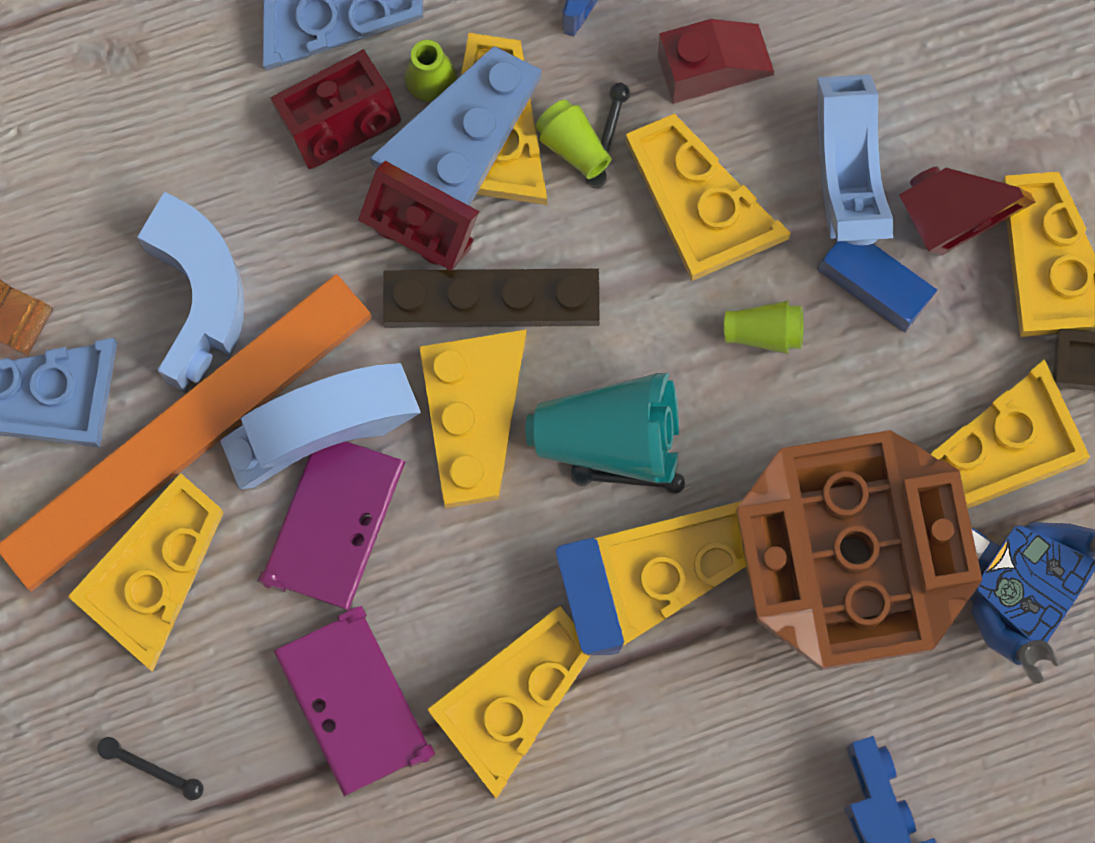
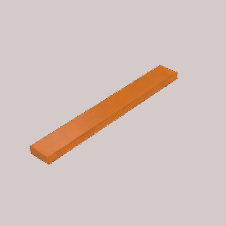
M335 274L0 542L1 557L25 587L32 592L242 423L241 417L269 402L371 320V313L340 276Z

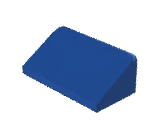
M838 241L821 260L818 269L819 272L904 333L907 332L938 290L875 244L853 245L846 241Z
M593 537L557 547L556 556L582 652L586 655H614L620 653L624 644V638L598 541L594 540Z

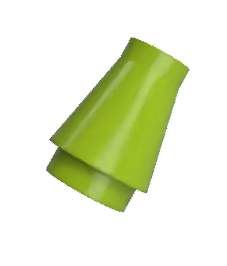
M422 40L412 48L411 58L404 73V81L408 91L414 97L422 101L433 102L457 80V72L454 64L443 53L438 43L432 40Z
M567 99L560 100L550 106L538 119L535 128L541 134L540 142L580 170L587 179H592L599 175L611 162V156L604 150L579 105L573 106Z
M789 300L738 311H726L724 318L725 343H738L789 354L790 349H802L804 338L803 306L790 305Z

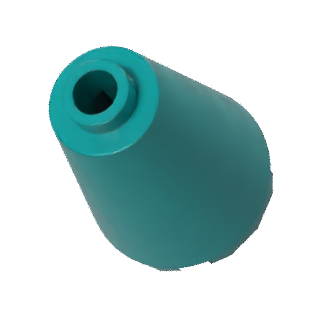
M655 373L540 402L535 408V413L528 414L526 418L525 436L527 445L535 447L536 453L540 458L657 484L671 483L675 477L679 453L668 452L672 447L673 435H679L678 400L674 381L668 380L670 375L668 373Z

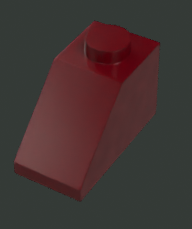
M708 19L659 33L658 59L673 104L774 75V69L759 24Z
M938 166L929 168L914 176L910 180L912 187L899 194L927 250L941 256L1036 203L1032 194L1020 187L950 168L940 170Z

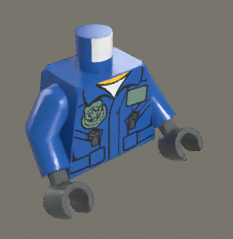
M1030 522L1025 526L1015 525L1001 545H998L972 527L982 576V582L970 597L973 618L985 644L1012 663L1022 665L1031 682L1041 683L1044 678L1034 664L1040 660H1049L1053 665H1059L1052 647L1047 642L1095 572V529L1069 523Z

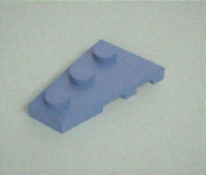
M264 0L263 67L267 71L423 19V0Z
M495 46L492 47L370 157L371 165L378 168L386 160L470 206L542 77L541 69Z
M114 338L95 341L94 345L68 350L66 347L47 350L42 355L12 361L10 358L1 359L0 436L100 448L117 341Z

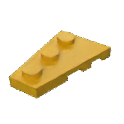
M468 33L461 75L494 46L524 61L521 40ZM531 98L527 102L476 195L548 205Z
M675 113L626 134V144L691 281L790 239L791 232L778 219L775 221L757 203L756 196L744 184L741 186L719 164L717 156Z
M1045 172L1005 175L1002 183L1017 186L1030 192L1036 203L1006 219L1020 337L1053 335L1059 329L1094 332L1095 252L1085 234L1087 228L1060 173Z
M527 329L419 346L445 508L495 501L500 498Z
M1045 359L1012 389L1005 391L993 401L991 406L967 426L964 425L930 454L936 459L940 458L960 470L968 509L1085 464L1090 458Z
M180 473L71 592L68 598L153 672L224 514L223 510Z
M742 501L595 538L598 541L624 638L623 646L746 567L736 509Z
M557 606L428 707L427 711L491 794L497 799L520 760L526 755L555 707L558 706L591 655H586L582 652L575 624L562 607Z

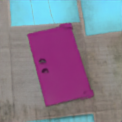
M347 441L310 454L265 570L260 572L257 582L263 584L266 588H273L285 592L287 589L349 611L404 468L405 461ZM365 515H370V516H371V517H369V516H368V517H365V518L363 519V521L361 520L362 517L365 516Z
M363 606L351 608L349 611L339 615L337 621L274 651L344 797L407 766L412 768L418 764L426 763L436 755L432 745H428L365 619L367 614Z

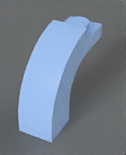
M871 74L817 77L819 156L823 200L830 239L836 238L837 242L846 241L853 245H869L875 243L878 239L893 238V217L884 194L880 172L878 92Z
M164 191L137 238L146 253L178 269L191 283L192 306L189 316L158 369V372L167 384L185 393L191 381L198 383L208 370L212 360V354L209 353L211 347L231 356L241 333L244 318V291L235 261L215 226L194 207Z
M401 363L376 365L340 373L273 399L241 417L243 425L222 438L220 442L239 490L255 488L294 462L321 449L353 439L384 436L421 413Z

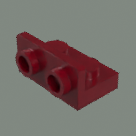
M364 49L270 97L277 114L296 143L308 169H314L401 122L400 114L388 85Z
M385 160L375 170L358 221L374 229L380 236L395 240L417 252L426 261L452 271L471 250L474 239L470 235L480 211Z

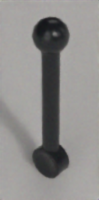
M624 83L614 84L609 92L612 103L601 138V144L607 153H609L622 103L630 97V89ZM604 169L592 179L586 178V182L592 188H600L607 181V173Z
M576 465L571 471L572 480L578 486H587L591 481L662 487L672 494H678L685 488V479L679 473H675L671 483L657 484L608 472L594 471Z
M105 737L98 743V753L106 760H115L117 758L182 790V794L187 800H197L203 795L204 787L198 779L185 780L122 749L120 742L112 737Z

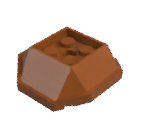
M892 430L780 448L736 509L756 622L819 670L932 652L982 582L960 470L940 458L936 459L916 444ZM847 539H857L863 542L868 549L869 560L862 564L848 562L841 554L840 543Z

